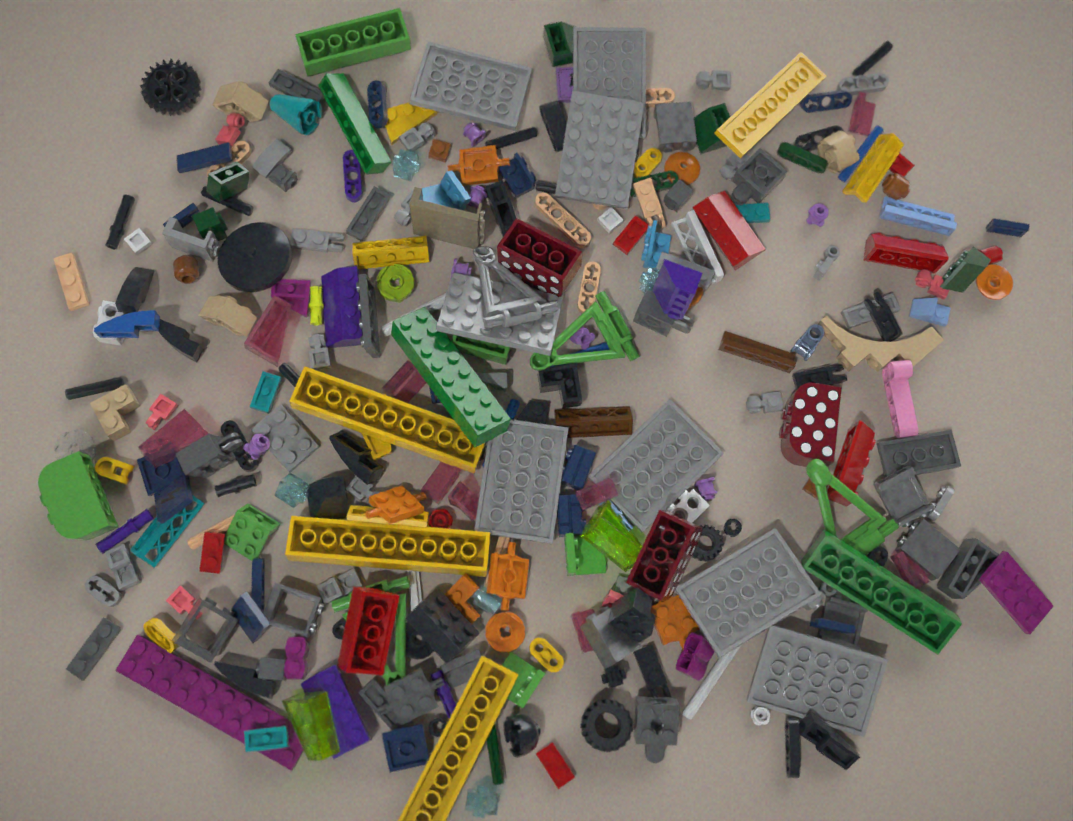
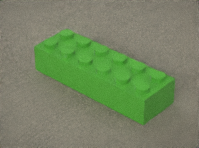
M400 8L295 34L307 77L411 50L410 37Z

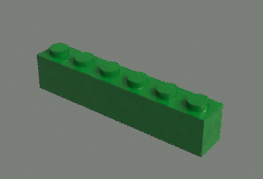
M344 73L325 74L318 86L365 174L383 173L391 164V160Z

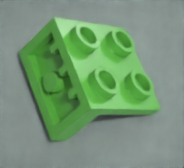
M246 504L236 511L225 534L224 544L252 561L253 558L259 557L268 537L278 530L280 523L250 504Z
M565 533L567 576L605 574L606 561L603 534L574 536V533Z
M511 652L502 666L519 675L507 699L523 709L545 673Z

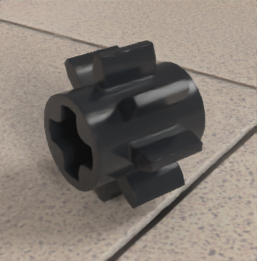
M619 665L607 667L604 669L605 674L601 675L603 684L608 683L609 688L623 685L622 679L627 678L625 670L619 669Z

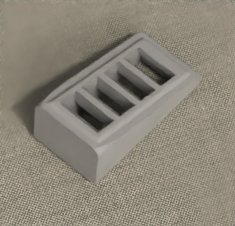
M506 372L476 373L486 387L507 391Z

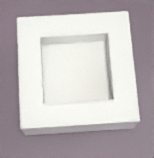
M612 207L597 219L609 234L624 221Z
M140 228L124 238L136 255L152 245Z

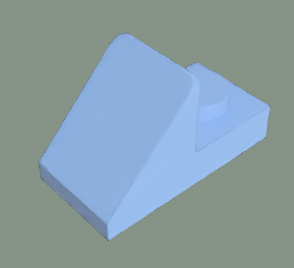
M938 298L913 299L909 317L945 327L948 323L951 308L937 304Z

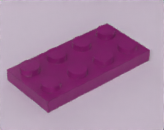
M1002 551L978 579L1025 634L1030 635L1053 608V604L1006 551Z

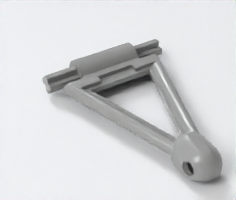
M477 247L473 249V258L479 266L487 316L483 318L485 328L498 325L506 328L539 320L544 314L558 311L555 301L546 303L543 297L495 260V254L490 248ZM493 268L528 298L494 305L488 269Z

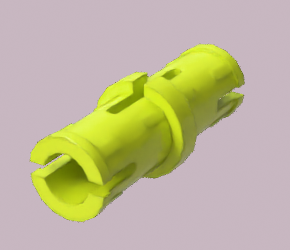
M318 286L310 287L309 303L310 325L320 326L322 325V309L324 308L322 303V287L318 289Z

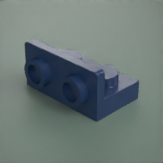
M518 152L510 160V166L499 167L501 176L515 198L535 189L536 177L532 171L529 172L524 157H520Z

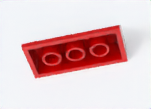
M725 191L708 196L692 207L735 271L766 250Z
M871 233L865 243L864 261L918 271L928 270L931 273H936L949 260L945 248L938 246L936 243L926 244L918 240H904L898 236L888 237L881 233Z
M860 420L848 429L833 476L856 495H858V492H856L857 487L861 485L864 478L862 474L863 469L867 467L870 457H868L869 451H872L876 442L874 440L875 432ZM829 485L827 490L828 500L846 507L852 504Z
M353 586L337 666L346 673L384 674L400 595L373 588Z

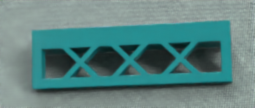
M192 495L193 501L197 503L192 510L186 511V508H183L182 512H178L163 524L157 521L156 516L130 551L155 568L200 511L204 503ZM182 516L183 522L181 525L173 527L175 517ZM170 532V539L165 543H160L161 535ZM157 548V555L152 561L145 557L149 550Z

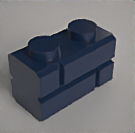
M574 445L573 450L569 449L565 458L568 460L566 467L563 466L561 484L582 491L596 453L578 445Z
M580 494L559 495L557 507L559 537H564L565 533H574V536L583 535V531H586V519H582V511H585V500H581Z

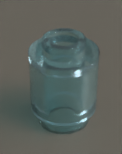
M485 586L482 589L479 588L472 596L475 599L473 601L475 605L493 615L502 603L499 596L487 594Z

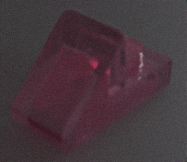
M611 477L575 492L582 510L596 507L600 503L619 496Z
M459 481L448 495L449 504L459 508L469 519L474 521L477 516L479 498Z

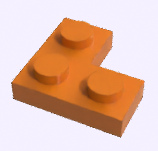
M464 574L445 595L461 611L463 616L473 624L481 615L470 605L468 600L479 587L467 574Z

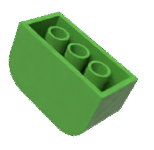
M78 451L56 460L42 469L38 478V487L41 492L39 496L40 501L44 507H47L49 512L47 518L50 524L54 525L60 535L69 539L91 540L119 528L90 455Z

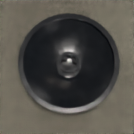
M264 222L246 224L233 231L225 239L218 253V269L221 276L231 287L242 292H259L274 286L285 276L292 261V246L287 236L278 227Z

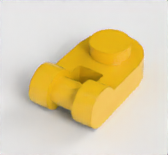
M109 457L100 458L95 464V470L100 476L125 485L128 484V476L134 469L133 465ZM117 468H121V469H122V472H121L120 475L115 474L116 471H117Z

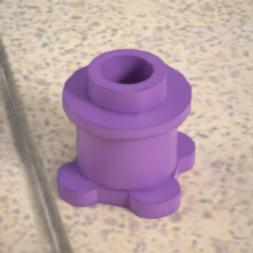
M468 123L463 129V136L468 137L472 142V147H475L486 138L485 130L481 131L477 123Z
M476 185V187L472 186L470 188L469 196L471 200L468 205L478 209L479 203H482L483 199L487 197V193L483 187Z
M823 204L813 205L808 210L809 217L806 219V222L809 225L815 224L818 227H822L825 223L824 220L829 214L828 208Z
M455 258L451 277L454 272L470 276L472 267H469V263L457 262L458 258Z
M582 326L570 337V340L577 345H581V348L586 350L589 348L591 341L595 339V334L590 333L587 328Z
M255 434L250 443H246L243 446V449L251 455L252 459L257 460L261 454H265L266 450H268L270 442L265 435Z
M714 477L699 480L694 484L695 487H698L700 496L705 501L714 499L715 494L718 493L713 486Z

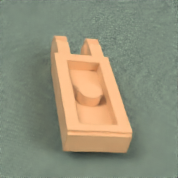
M651 178L633 183L643 217L646 219L647 224L652 226L653 221L651 217L657 215L661 228H665L663 212Z

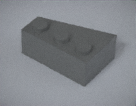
M977 538L963 540L959 547L961 550L950 563L937 589L952 599H965L981 584L978 579L1000 555Z

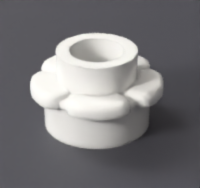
M758 705L751 711L750 715L754 724L758 726L761 724L766 725L770 721V711L768 708Z

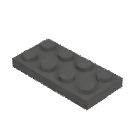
M359 274V281L356 282L357 292L360 293L358 309L361 311L362 318H359V326L363 330L360 342L362 348L364 347L372 358H379L380 348L375 286L367 274Z
M952 430L884 441L876 444L885 477L906 466L913 467L916 473L914 476L961 467Z

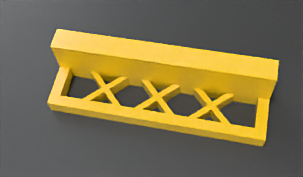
M894 133L879 134L842 192L845 195H855L862 203L867 202L903 148L904 144Z
M427 236L352 243L354 266H357V269L394 266V264L429 263Z
M350 505L347 513V520L389 524L380 516L370 519L366 518L365 511L374 509L373 507ZM423 511L422 514L393 524L428 527L429 512Z

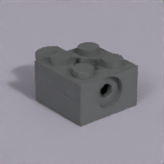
M759 148L736 171L732 179L737 185L731 194L733 203L741 206L750 198L756 203H761L783 181L787 171Z
M646 290L633 319V322L666 337L671 327L687 334L690 333L691 327L694 324V321L686 316L682 320L668 317L663 312L654 292Z
M237 432L231 433L226 437L207 434L175 455L185 475L207 478L213 475L216 469L228 466L230 461L235 458L232 451L242 446L243 442L239 439Z
M636 696L633 736L636 744H645V756L651 763H659L664 759L665 745L677 746L679 703L676 698Z

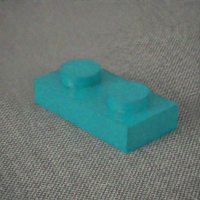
M768 203L743 204L741 206L735 204L748 224L767 223L770 221Z
M263 371L249 407L269 414L282 377Z
M287 726L244 731L245 752L289 747Z

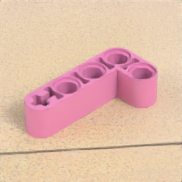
M910 360L889 362L882 370L886 397L896 438L918 435V424L908 379L913 374V366Z

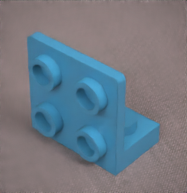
M447 171L440 184L422 188L423 201L463 211L471 200V197L453 171Z
M653 220L652 226L648 225L644 239V250L641 255V261H644L643 268L653 270L656 269L661 253L668 254L671 235L655 232L656 220Z

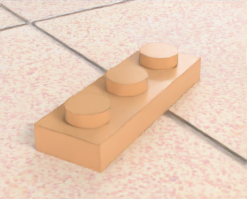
M71 252L53 258L68 309L74 311L89 306L74 254Z

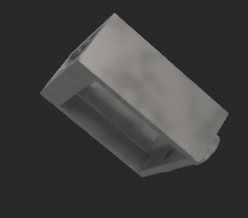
M275 583L263 614L271 626L309 638L310 634L314 635L317 623L315 621L317 615H321L323 612V599ZM284 592L315 602L305 631L274 621Z
M199 597L172 640L177 645L211 663L237 622V619L233 617L234 612L226 607L221 610L216 607L217 602L206 597L204 600ZM203 606L226 619L208 649L184 637Z

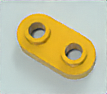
M647 149L635 162L634 178L650 175L658 167L662 159V154L658 149Z
M151 618L144 623L143 628L146 635L168 653H172L179 647L172 640L175 633L165 626L161 620Z
M544 638L532 640L529 646L531 655L547 671L551 673L560 671L564 665V659L561 654ZM536 645H542L543 651L537 652L535 649ZM551 659L557 660L556 666L550 665Z

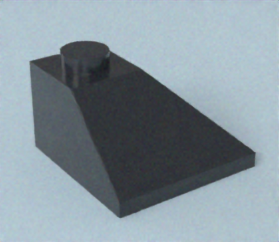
M343 475L323 478L306 485L310 517L336 520L347 518L349 503Z

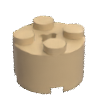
M837 131L822 139L817 146L819 156L828 161L827 169L831 173H838L860 159L854 145L856 141L853 135Z

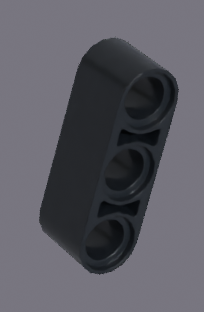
M556 100L540 105L539 109L554 151L557 153L563 151L567 123L559 102Z

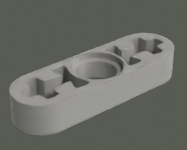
M884 73L847 77L841 79L837 86V91L845 90L851 95L880 92L887 87L889 78ZM864 81L867 84V88L860 87L858 82Z

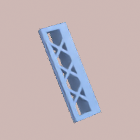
M889 197L883 198L879 216L881 219L950 236L957 226V223L954 222V214L901 200H894Z

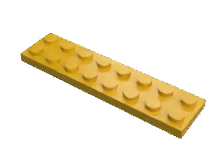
M800 52L722 124L714 134L741 159L825 79L826 75Z

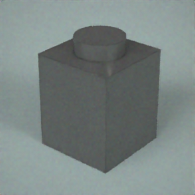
M679 179L665 194L663 202L668 209L674 210L677 213L691 198L693 190Z
M261 658L260 662H257L256 665L258 679L286 681L284 673L286 660Z

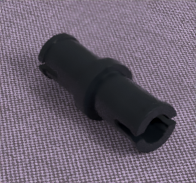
M253 474L240 479L233 478L230 482L215 485V492L218 498L234 492L238 494L241 490L256 487L257 482Z

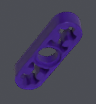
M347 150L343 154L345 194L348 201L355 203L362 198L361 167L354 151ZM351 156L354 158V167H350L349 159ZM355 172L358 176L355 180H350L347 178L348 174ZM355 185L356 194L352 196V186Z

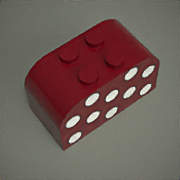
M516 218L497 245V257L500 264L527 285L558 297L563 295L582 265V251Z
M806 383L800 386L787 400L785 408L781 412L783 427H780L779 438H781V452L788 462L807 467L808 463L814 459H820L827 467L834 462L842 387Z
M659 510L626 583L634 588H639L660 601L669 600L675 592V588L678 587L702 533V528L666 510Z

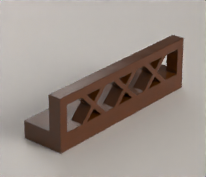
M727 331L723 333L718 349L720 351L790 373L795 368L796 354Z
M630 406L554 410L555 426L568 428L567 438L632 435L633 417ZM559 416H567L568 418H559Z

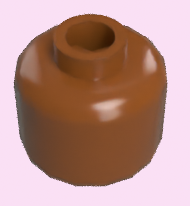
M898 173L889 174L882 182L883 193L894 200L904 199L910 192V182Z
M182 255L174 260V277L178 281L190 284L199 277L198 261L194 257Z

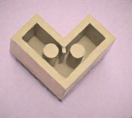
M237 81L220 86L212 105L226 115L239 113L250 122L262 119L268 100L261 93L249 88L245 82Z
M209 296L199 313V316L209 323L223 326L235 335L247 337L257 319L251 313V309L238 305L237 300L231 296Z
M126 384L90 403L106 435L111 440L116 441L131 433L123 415L140 407V404L133 391Z

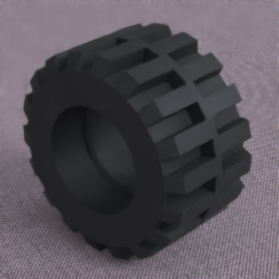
M598 700L587 707L581 717L580 728L582 729V736L596 750L603 752L617 751L619 748L624 747L631 738L633 719L630 717L629 710L616 700ZM603 713L614 715L618 721L617 733L610 738L601 737L595 730V721Z

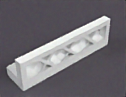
M695 211L687 212L685 218L674 221L671 225L687 260L695 263L693 260L694 255H698L704 260L703 267L706 265L707 268L714 270L710 285L721 281L724 273ZM686 223L689 228L688 233L681 232L678 226ZM687 238L695 241V250L687 247Z

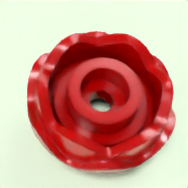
M446 509L433 510L428 519V525L432 528L450 529L453 523L452 515Z

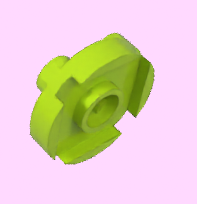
M394 264V266H386L377 276V288L380 295L386 300L400 303L412 294L414 278L411 271L403 265ZM398 279L400 285L393 287L391 281Z

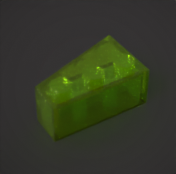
M607 500L596 508L580 536L626 572L633 568L642 545L633 532L627 530L622 523V517L616 515L611 508V502Z
M327 691L299 693L282 700L308 761H323L340 753Z

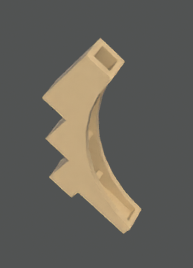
M827 316L818 323L824 330V337L829 339L835 350L840 351L836 359L839 365H843L844 369L848 372L864 358L867 360V364L877 372L892 359L895 361L910 360L912 366H914L944 341L932 326L909 339L895 342H877L850 334L837 326Z

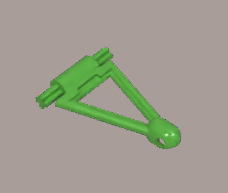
M602 291L595 295L598 303L594 302L553 340L550 356L534 352L529 362L532 369L541 371L552 365L625 358L621 346L629 361H634L640 356L632 343L634 338L617 306H613L606 292ZM591 317L594 318L610 350L565 355H557L556 352Z
M814 459L808 463L806 473L815 484L826 531L837 537L825 487L828 484L870 518L840 539L863 555L868 554L884 543V538L899 528L894 519L886 522V518L833 476L823 461Z
M408 576L390 582L386 579L365 587L395 593L411 586ZM352 591L349 592L348 596L331 601L334 612L349 608ZM406 593L400 595L397 606L395 672H392L387 664L385 665L382 676L386 681V685L404 677L406 673ZM348 612L342 614L345 620L347 619Z

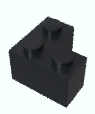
M576 363L549 367L538 371L537 377L540 393L559 391L562 409L581 406L582 394Z
M636 588L612 604L608 623L640 643L652 636L656 618V615L650 612L653 598L639 588Z

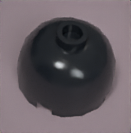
M514 714L507 716L506 719L508 720L503 723V731L506 743H509V741L512 748L509 749L510 752L517 758L531 753L537 747L541 734L539 725L535 724L534 720L527 715Z

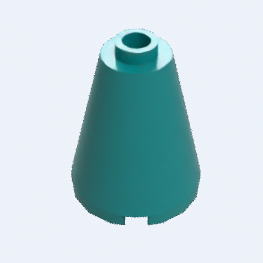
M276 94L270 100L271 110L300 134L310 135L318 127L319 124L316 122L318 117L321 118L322 107L318 101Z

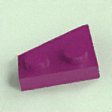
M281 279L271 287V298L300 315L308 317L311 281Z

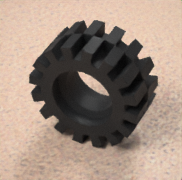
M700 525L699 527L702 528L701 536L709 537L712 541V547L710 550L705 551L700 549L697 544L692 557L694 559L697 558L698 561L703 560L706 562L719 555L723 549L724 542H722L723 536L719 534L720 531L715 530L714 526Z

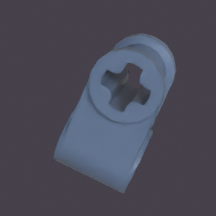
M818 324L811 325L803 336L799 338L791 351H795L804 358V361H807L824 336L823 328ZM810 332H815L818 338H813Z

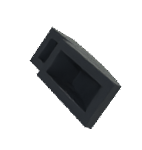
M502 180L486 185L484 189L486 190L487 199L502 237H504L516 220V215Z
M139 267L132 269L124 281L115 302L118 312L133 313L139 311L141 303L145 301L154 270Z
M160 319L158 332L166 342L185 357L198 362L204 350L202 346L188 339L190 335L186 329Z
M343 430L330 435L329 439L334 449L346 466L360 480L369 485L380 479L384 467L369 457L371 453L369 448Z
M214 662V666L232 683L253 694L270 699L273 698L276 682L257 679L256 669Z
M812 712L799 722L800 735L814 744L818 752L843 769L847 770L860 758V755L837 732Z

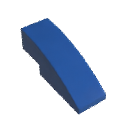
M155 310L128 313L100 324L94 328V332L99 338H139V331H159L160 316Z

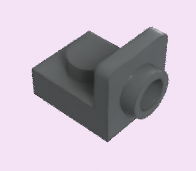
M281 164L268 176L272 183L285 192L292 189L298 179L295 171H289Z

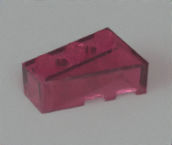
M274 295L244 342L245 349L276 367H279L291 314V305Z
M183 409L138 448L141 454L156 468L177 458L176 453L209 433Z

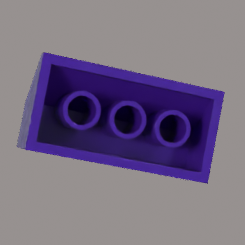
M664 259L653 287V292L663 312L668 317L682 320L695 295L702 273Z
M357 266L336 268L321 276L326 347L361 345L360 336H363V330L359 326V318H362L361 311L358 309L360 293L357 292L356 282L359 281V272Z
M333 665L301 683V687L333 759L371 741L337 665Z

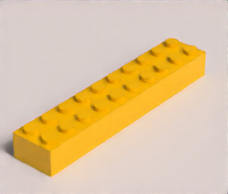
M305 366L289 400L293 409L474 474L486 444L485 442L475 448L453 419Z
M291 516L285 555L288 561L487 577L490 532Z
M481 656L398 821L446 820L519 674L485 656Z

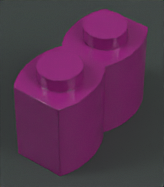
M692 632L689 634L684 643V651L676 662L677 671L697 681L704 677L707 670V662L710 661L714 654V650L706 638Z
M289 637L285 646L288 657L284 665L285 677L290 680H305L308 673L306 661L309 653L308 640L304 637Z

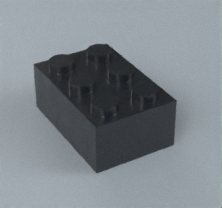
M440 589L419 603L405 618L446 664L462 652L480 634Z

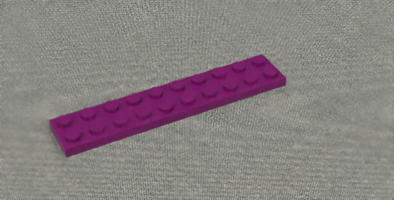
M138 634L115 670L245 744L244 731L287 726L289 747L257 752L290 771H293L314 734L173 653H168L157 644Z

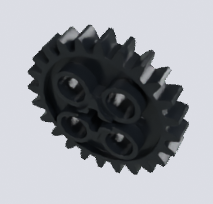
M170 59L169 63L163 60L162 65L156 62V68L150 66L151 72H144L147 78H141L143 82L140 85L143 90L141 94L144 97L145 103H148L149 108H153L156 113L161 111L162 115H165L168 112L170 116H172L174 111L177 115L180 114V110L186 113V107L188 106L192 109L191 102L197 103L195 97L201 96L199 93L202 90L200 86L201 81L197 72L193 70L192 66L188 67L186 62L181 65L179 59L176 63L172 59Z

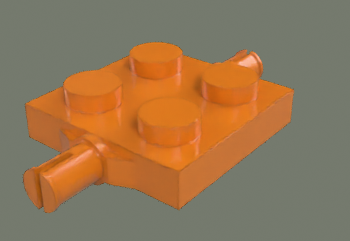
M495 145L460 149L458 164L448 165L447 167L448 171L460 172L462 186L499 182V167L510 166V159H498Z
M402 485L369 496V504L374 509L365 511V516L367 519L380 516L389 524H393L422 514L424 506L420 501L426 500V494L422 492L412 495Z
M508 542L507 554L492 553L490 559L487 594L497 595L502 598L500 610L509 611L510 599H525L529 559L520 558L515 555L516 543Z
M677 595L651 606L650 612L656 615L654 626L662 645L679 641L684 651L686 638L691 632L698 631L700 628L680 597Z

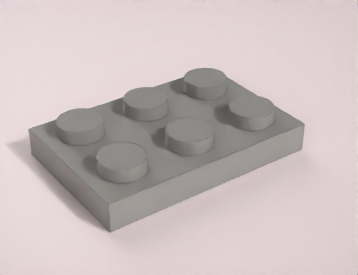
M281 404L251 429L254 434H263L268 438L270 442L268 449L290 473L320 448Z

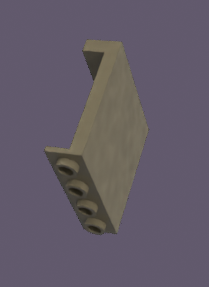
M414 187L409 205L413 233L415 235L427 236V238L472 249L479 247V244L483 245L485 238V211H482V203H479L477 214L423 201L422 188Z

